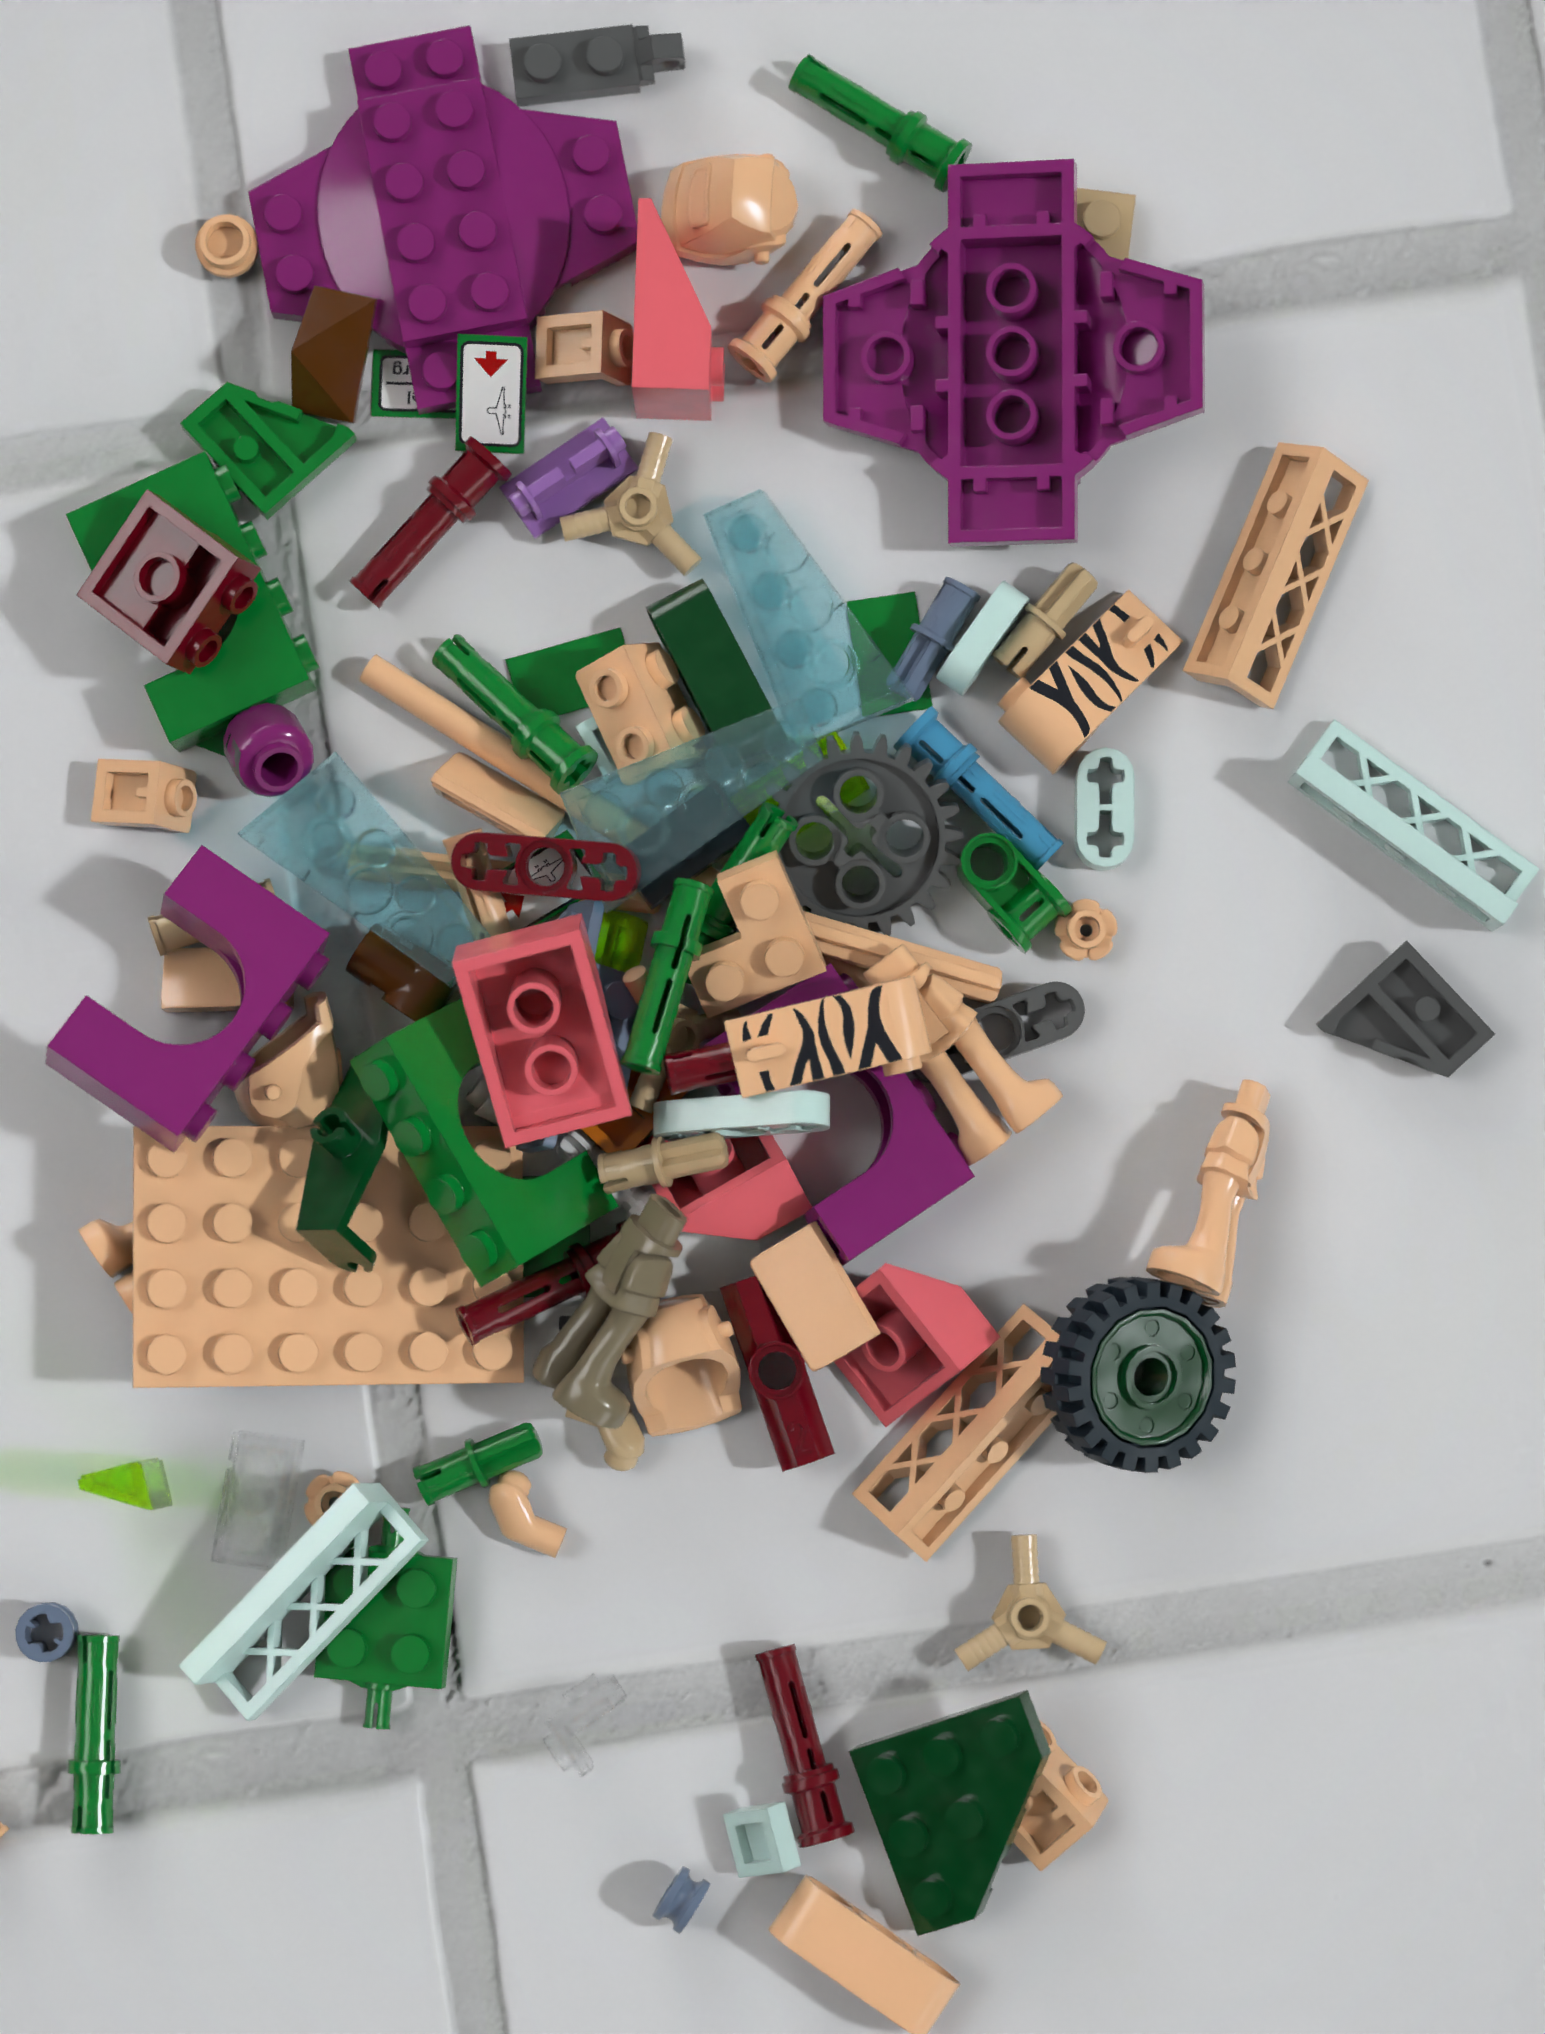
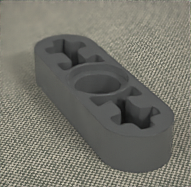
M1058 981L1048 982L973 1009L978 1013L976 1016L978 1022L988 1015H1001L1011 1023L1014 1033L1013 1040L1007 1048L998 1051L1004 1060L1068 1038L1080 1027L1085 1014L1084 1002L1079 992L1071 985ZM1054 994L1058 1003L1069 1001L1072 1011L1064 1017V1028L1056 1029L1052 1020H1046L1030 1027L1037 1036V1039L1025 1041L1024 1023L1018 1012L1013 1008L1014 1005L1025 1003V1013L1027 1016L1040 1011L1046 1006L1044 997L1046 995ZM960 1052L949 1055V1058L962 1076L974 1072L971 1066L965 1062V1058ZM920 1069L911 1071L918 1079L931 1083Z

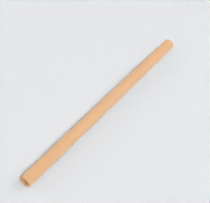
M377 654L371 658L360 676V682L613 842L627 846L650 829L649 826L581 783L570 792L558 795L550 786L551 778L530 758L520 759L514 753L510 738ZM711 866L693 880L711 887L720 871ZM823 956L826 966L831 963L839 975L842 973L849 975L858 988L871 985L863 975L867 969Z

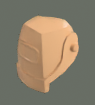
M768 153L762 155L728 154L684 162L670 171L663 194L661 221L678 257L720 266L748 264L753 261L759 265L767 264L769 262V255L786 244V234L793 228L798 213L795 188L789 179L790 172L784 164Z
M313 992L305 996L306 1014L251 1055V1057L256 1059L255 1063L234 1093L241 1112L252 1124L258 1126L293 1127L295 1129L315 1126L313 1123L314 1119L320 1112L330 1108L336 1094L339 1092L343 1082L342 1059L340 1050L336 1047L333 1033L334 1021L325 992Z
M703 1294L682 1295L660 1300L656 1317H649L621 1356L622 1363L626 1365L633 1401L644 1420L648 1434L652 1437L698 1429L739 1414L742 1410L739 1394L741 1369L729 1338L733 1336L731 1322H722L715 1307L712 1304L709 1305Z

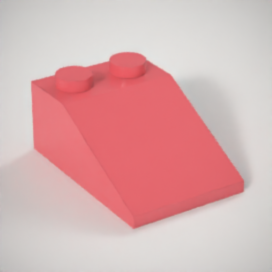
M638 198L632 393L636 418L711 421L712 401L724 402V347H712L711 325L652 199Z
M582 913L456 946L452 965L505 1148L632 1116V1109L600 976Z

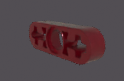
M475 832L460 839L451 855V868L456 879L463 886L477 891L616 901L632 894L641 879V865L636 854L627 846L612 842ZM483 842L487 843L488 854L500 857H513L511 843L520 844L521 848L515 860V873L518 884L508 883L512 870L490 869L486 871L485 880L477 879V869L467 866V854L478 853L480 843ZM544 847L556 850L564 862V871L561 878L550 886L537 883L529 873V860L538 849ZM574 850H585L581 863L603 864L607 860L608 853L616 854L617 865L627 867L626 879L615 881L613 891L605 889L604 879L580 876L582 890L572 889L571 886L577 874V859Z

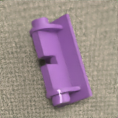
M602 417L499 488L531 535L536 539L559 524V517L575 513L636 472L638 467L625 448L627 446L614 426L610 427Z

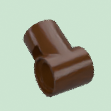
M376 924L365 935L352 954L346 966V972L367 986L371 987L374 985L385 992L381 999L414 1022L443 1008L458 987L454 969L419 946H416L411 951L401 944L402 939L381 925Z

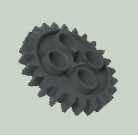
M853 731L849 749L841 750L835 738L829 735L826 742L827 755L819 757L813 749L806 745L803 747L806 767L800 770L788 762L782 765V770L790 782L788 786L785 787L774 783H769L767 786L769 795L778 802L777 807L786 811L781 818L786 819L787 816L791 815L799 824L778 854L801 907L806 905L810 908L809 913L825 916L843 923H854L855 926L868 929V923L877 922L883 934L890 936V917L898 914L905 923L913 926L915 920L911 906L914 903L918 902L930 910L936 907L928 891L930 886L933 885L944 889L950 888V879L940 870L941 865H959L960 856L953 850L946 848L945 844L962 839L963 832L961 828L947 825L944 821L957 814L959 807L957 802H938L937 799L950 786L946 778L927 783L925 779L933 767V763L929 758L920 761L913 767L908 764L912 750L910 744H903L894 755L887 753L886 735L880 733L873 748L864 749L859 731ZM863 776L875 784V795L865 805L851 806L840 797V789L849 778ZM819 796L827 797L857 829H861L867 824L871 825L869 833L873 845L888 858L895 861L902 868L901 873L897 876L890 874L880 864L878 859L859 842L851 848L847 847L848 836L845 827L830 814L823 811L816 804V799ZM900 820H911L922 829L921 838L917 844L904 850L891 846L886 840L887 831L890 826ZM807 823H822L831 831V841L823 850L817 852L806 851L796 842L797 832ZM856 866L869 867L878 876L877 884L867 894H852L842 885V879L848 870Z

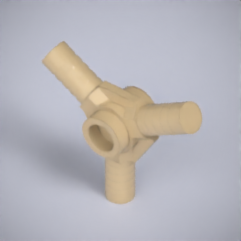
M649 432L636 476L630 475L604 499L605 506L559 517L565 542L611 531L612 537L646 547L653 543L683 576L693 571L702 561V558L670 526L674 520L665 485L660 484L673 439L660 433Z
M642 965L629 969L622 978L637 1005L639 1004L648 976V971ZM679 1003L678 1013L674 1020L665 1053L698 1049L699 1044L703 1040L717 1037L725 1032L724 1021L740 1018L739 1011L733 1008L707 1018L706 1014L698 1015V1011ZM663 1061L661 1064L662 1070L658 1076L640 1073L641 1075L630 1098L631 1106L652 1114L653 1104L657 1102L666 1080Z
M1037 1534L1011 1535L1014 1584L1007 1585L991 1617L994 1624L954 1649L967 1671H970L1008 1645L1012 1650L1050 1648L1053 1643L1096 1665L1107 1642L1065 1621L1066 1614L1045 1582H1039Z

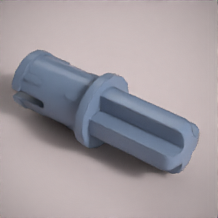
M945 577L943 580L944 584L920 625L913 623L910 627L914 635L887 679V685L891 690L911 701L920 699L946 653L951 654L955 648L952 645L974 605L981 598L971 588L950 577Z

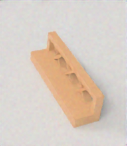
M1278 442L1183 671L1201 682L1229 686L1258 706L1274 709L1369 482L1368 479L1324 447ZM1332 476L1343 486L1334 508L1327 512L1324 492ZM1312 535L1315 553L1310 565L1303 569L1300 550L1305 538ZM1289 592L1291 611L1286 623L1278 626L1276 607L1281 595ZM1265 650L1267 668L1260 685L1248 678V674L1257 653Z
M1024 1303L997 1332L1001 1337L958 1375L852 1493L885 1526L926 1562L1052 1423L1050 1419L1057 1415L1055 1411L1045 1408L1042 1394L1050 1392L1052 1389L1051 1385L1041 1382V1367H1052L1053 1358L1043 1355L1046 1341L1057 1342L1060 1335L1051 1329L1052 1326ZM1031 1328L1045 1339L1028 1359L1012 1362L1014 1346ZM996 1381L995 1396L985 1407L969 1410L970 1395L982 1383ZM953 1429L952 1444L944 1453L939 1456L926 1458L927 1443L938 1431ZM909 1477L908 1493L889 1511L877 1498L895 1479Z

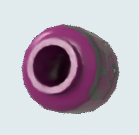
M268 702L254 705L239 712L227 726L223 738L225 756L241 785L255 795L265 797L286 795L300 787L309 776L314 763L313 745L296 715L284 706Z

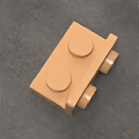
M1040 1721L1051 1753L1042 1774L1036 1779L1025 1805L1027 1810L1013 1843L1042 1871L1094 1827L1108 1803V1798L1102 1792L1096 1777L1085 1767L1077 1766L1057 1745L1052 1731Z

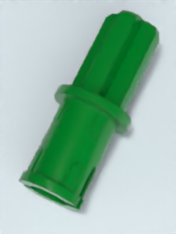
M525 1422L477 1443L469 1438L465 1440L464 1448L424 1465H417L413 1467V1473L416 1480L420 1479L421 1482H418L417 1486L424 1501L430 1506L440 1499L479 1483L483 1488H486L491 1484L490 1478L540 1458L543 1454L542 1443L533 1425Z

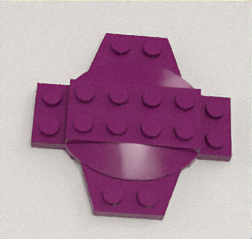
M471 25L348 48L358 98V109L346 121L332 146L248 191L269 306L273 318L302 322L314 285L378 298L372 330L384 338L389 346L407 354L419 415L456 408L458 334L528 337L526 395L542 392L540 379H535L536 357L531 336V330L537 325V317L546 314L545 308L556 290L568 283L572 286L635 252L637 248V222L617 121L521 109L498 91L482 84Z
M1074 159L948 165V228L929 244L931 249L924 255L919 264L902 271L896 268L823 296V422L827 426L919 453L934 471L947 480L948 543L951 547L1078 543V484H1081V478L1097 465L1109 449L1119 443L1205 412V301L1203 280L1132 259L1124 258V260L1109 256L1095 241L1094 237L1077 224V164Z

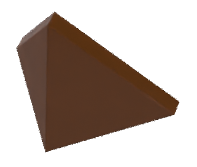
M314 285L291 350L293 407L301 409L303 413L355 423L378 298Z

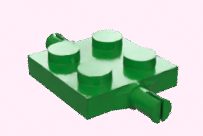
M401 1507L409 1516L410 1508ZM384 1516L381 1544L368 1548V1558H387L404 1540ZM351 1548L344 1557H354V1548ZM418 1551L316 1657L315 1678L347 1680L361 1688H367L364 1728L390 1729L392 1693L395 1690L409 1686L431 1689L446 1688L457 1558L425 1555ZM335 1565L326 1574L325 1603H344L352 1595L354 1565ZM368 1566V1577L378 1566ZM325 1611L324 1623L335 1611Z

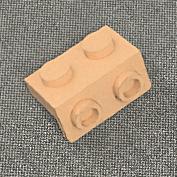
M659 642L622 645L576 672V680L621 779L626 786L637 785L663 770L691 767L711 756L704 742L705 729L697 713L688 707L677 683L679 673L675 662L666 651L662 650Z

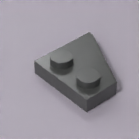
M1407 940L1316 1023L1325 1033L1346 1039L1445 1077L1451 1076L1495 1035L1489 1026Z

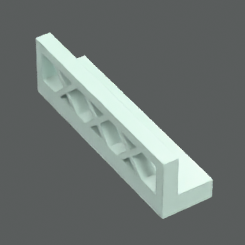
M1335 719L1288 780V783L1490 931H1494L1505 924L1519 905L1516 901L1539 871V868ZM1334 740L1356 755L1360 779L1349 781L1321 760ZM1368 764L1384 776L1370 778ZM1393 783L1407 792L1411 817L1400 818L1375 800L1371 787ZM1419 802L1435 813L1421 815ZM1447 821L1458 829L1462 854L1452 856L1424 835L1423 824ZM1471 839L1487 851L1473 853ZM1498 858L1517 872L1518 875L1506 892L1503 893L1476 873L1474 861Z
M353 1483L183 1660L179 1667L194 1685L216 1683L247 1721L256 1720L429 1539L380 1483ZM384 1516L404 1540L387 1558H368L369 1529ZM354 1546V1557H344ZM335 1565H354L352 1595L344 1603H325L326 1574ZM368 1566H378L368 1577ZM311 1591L310 1602H300ZM292 1610H310L309 1639L301 1648H282L283 1619ZM325 1611H335L324 1623ZM267 1637V1647H257ZM249 1655H267L266 1684L252 1697L232 1672ZM282 1656H292V1657L281 1667V1659H282Z

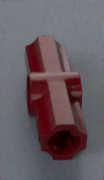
M756 1275L719 1288L782 1472L835 1454L806 1370L805 1361ZM779 1351L786 1353L793 1359L796 1366V1375L789 1386L784 1389L775 1390L768 1388L762 1383L759 1378L758 1368L764 1356L771 1352Z

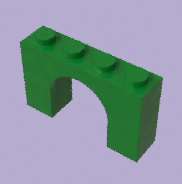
M205 451L66 514L91 571L147 489L163 497L204 529L219 536L260 567L258 559L268 555L253 521L251 520L241 525L231 503L242 499L226 464L215 468ZM262 569L254 579V582L258 585V592L254 601L244 612L237 615L231 633L222 643L221 649L213 661L204 667H195L191 674L176 670L143 685L169 743L179 753L225 732L231 720L239 712L266 702L285 705L317 690L309 673L319 669V664L304 633L297 637H292L283 616L294 610L278 577L267 581Z
M462 998L386 1036L349 1061L360 1079L364 1091L371 1098L392 1134L397 1148L406 1158L424 1189L429 1203L438 1213L459 1249L464 1263L470 1268L480 1287L520 1266L618 1207L613 1195L604 1192L603 1186L606 1183L601 1184L598 1170L587 1151L541 1177L527 1180L512 1178L496 1171L475 1152L463 1131L458 1112V1094L462 1080L467 1072L481 1065Z

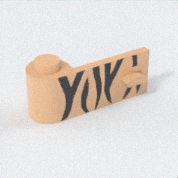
M1128 590L1038 679L1031 684L1025 677H1022L1003 696L998 705L1005 713L998 723L1048 771L1055 774L1088 741L1098 727L1182 644L1183 640Z
M914 976L890 980L841 994L724 1021L742 1098L882 1065L884 1076L901 1074L923 1068L920 1056L932 1052Z

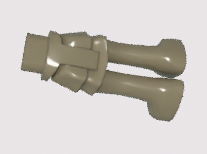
M651 1194L641 1214H631L621 1227L620 1232L600 1252L597 1257L599 1263L585 1273V1278L591 1285L586 1298L553 1341L541 1349L533 1364L532 1373L534 1377L543 1385L555 1389L552 1396L556 1402L578 1417L605 1428L616 1429L621 1427L628 1415L630 1402L624 1392L612 1383L611 1379L616 1364L629 1343L649 1317H656L660 1298L665 1297L672 1276L673 1263L669 1257H679L683 1250L678 1237L687 1222V1218L671 1201L660 1195Z

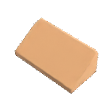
M458 752L454 754L434 773L430 780L432 787L438 795L507 834L553 838L565 818L563 809L465 753Z
M209 947L180 948L167 952L164 955L161 989V1009L163 1011L177 1013L239 1010L240 991L236 978L228 964ZM294 993L286 1002V1005L294 1009Z
M816 1221L751 1259L750 1266L806 1364L812 1371L824 1368L881 1334Z

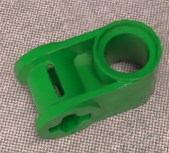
M992 832L979 834L972 838L959 853L960 864L956 865V870L962 885L987 911L988 916L1002 934L1022 953L1025 954L1032 948L1031 939L1058 915L1066 917L1072 912L1071 906L1058 889L1041 872L1034 869L1011 841L1004 836ZM985 847L996 851L1003 860L1002 875L998 879L990 881L976 876L970 864L973 851ZM1036 901L1039 902V907L1024 921L1019 919L1020 915Z

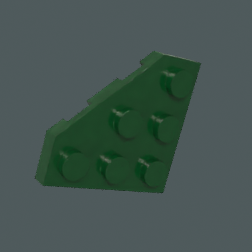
M1028 1690L860 1744L849 1751L917 1936L973 1920L985 1909L993 1890L991 1885L1003 1858L1008 1855L1027 1810L1025 1805L1036 1779L1042 1774L1051 1753Z

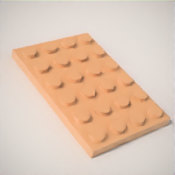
M136 1126L133 1127L132 1388L524 1383V1321L488 1336L475 1345H471L459 1324L455 1311L457 1307L466 1306L516 1280L522 1279L523 1264L480 1287L470 1268L464 1263L459 1249L438 1213L429 1203L424 1189L406 1158L397 1148L390 1131H388L383 1154L348 1224V1227L376 1252L377 1258L371 1272L364 1271L363 1266L359 1264L356 1272H351L331 1263L296 1231L314 1141L311 1138L310 1129H320L318 1126H308L299 1129L276 1126H208L197 1142L194 1143L186 1137L175 1153ZM462 1126L469 1143L484 1162L506 1176L523 1179V1151L516 1150V1146L505 1148L499 1126ZM523 1296L499 1307L498 1311L502 1313L522 1304Z

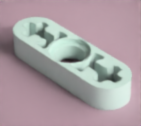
M819 1091L767 1092L742 1098V1095L666 1100L653 1104V1137L662 1136L667 1141L712 1132L719 1133L727 1139L819 1132L830 1129V1095Z

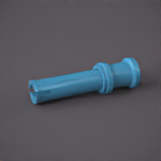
M932 706L928 708L899 738L893 748L897 751L903 744L908 743L912 748L911 756L918 763L929 758L933 763L930 774L934 777L933 781L946 778L950 786L946 792L951 789L993 831L1011 841L1034 869L1039 870L1064 843L1046 829L1015 797L976 762L980 756L976 753L977 749L971 743L963 745L937 720L939 712Z

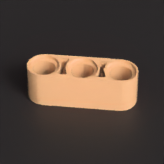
M809 1875L803 1877L768 1929L775 1938L911 2034H928L961 1985L944 1968Z

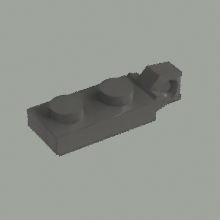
M633 24L509 38L517 106L641 93L640 87L655 84L654 73L685 69L682 34L649 35V26L633 27Z

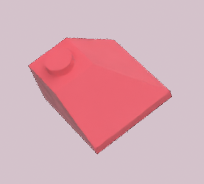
M653 1135L645 1139L638 1147L651 1144L654 1138ZM773 1135L727 1138L725 1141L728 1147L729 1163L725 1168L674 1178L672 1186L663 1188L659 1183L652 1184L657 1195L671 1201L686 1216L687 1222L681 1232L757 1241L804 1215L812 1208Z
M885 1263L855 1287L881 1334L836 1360L834 1363L882 1424L887 1427L961 1372L1001 1336L961 1286Z

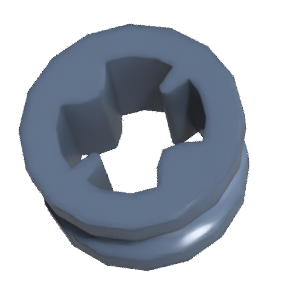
M56 1602L38 1604L26 1610L19 1618L15 1629L16 1642L20 1651L29 1659L37 1662H52L67 1655L75 1646L77 1635H79L78 1622L74 1613L64 1605ZM41 1614H46L51 1624L61 1623L63 1627V1636L54 1639V1642L59 1645L55 1650H48L45 1641L34 1642L31 1636V1628L41 1625L36 1620Z
M682 1866L652 1914V1917L657 1920L661 1918L672 1920L673 1930L679 1934L690 1921L711 1884L705 1879L700 1882L693 1881L689 1876L690 1869Z

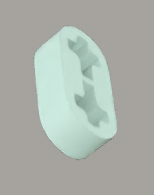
M1003 580L946 659L936 679L963 696L992 657L991 654L999 647L1020 617L1030 598Z
M1107 747L1095 749L1087 754L1080 763L1075 777L1074 843L1076 853L1084 864L1091 869L1100 871L1115 869L1121 865L1132 851L1134 843L1135 776L1133 766L1126 755L1116 749ZM1100 762L1110 763L1111 773L1121 774L1122 782L1114 783L1110 790L1109 804H1099V785L1095 782H1088L1087 774L1097 771ZM1099 815H1109L1110 834L1115 837H1121L1122 845L1114 846L1109 857L1106 858L1100 857L1098 846L1088 845L1086 839L1087 836H1093L1097 833Z

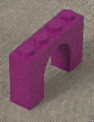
M203 845L199 847L164 893L160 914L216 952L231 968L240 991V1008L233 1020L222 1031L201 1042L183 1045L168 1044L144 1035L86 995L47 1045L45 1059L46 1065L173 1153H175L186 1137L194 1143L199 1140L218 1111L210 1106V1104L224 1086L231 1091L236 1090L256 1060L248 1055V1053L262 1035L270 1041L274 1039L293 1011L291 1007L286 1005V1002L299 985L309 991L330 961L328 957L323 955L329 938V932Z
M830 963L826 966V972L802 981L753 1014L858 989V986L846 973L839 975ZM723 1032L706 1043L702 1048L729 1042L727 1032ZM882 1065L847 1073L866 1088L879 1112L881 1139L879 1149L872 1164L863 1174L813 1206L803 1215L808 1225L814 1221L817 1222L842 1266L975 1177L959 1148L958 1136L954 1132L946 1134L933 1115V1112L936 1111V1105L927 1088L918 1079L910 1081L906 1073L884 1076ZM738 1081L715 1085L721 1096L741 1095Z

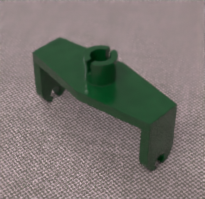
M350 1066L330 1108L320 1112L313 1121L320 1129H310L311 1138L314 1141L296 1231L334 1265L347 1271L356 1272L359 1264L363 1266L364 1271L371 1272L377 1254L348 1227V1224L383 1154L389 1129L371 1098L364 1091L353 1067Z

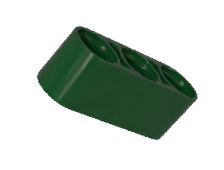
M703 579L645 607L666 652L675 662L679 676L729 769L786 740L772 707Z

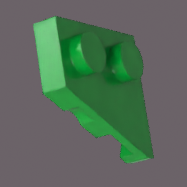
M229 382L222 385L180 422L183 431L202 451L206 452L210 460L217 467L226 464L238 490L266 520L273 516L357 441L355 433L347 426L339 423L337 426L303 414L299 408L280 401H267L259 398L255 392Z

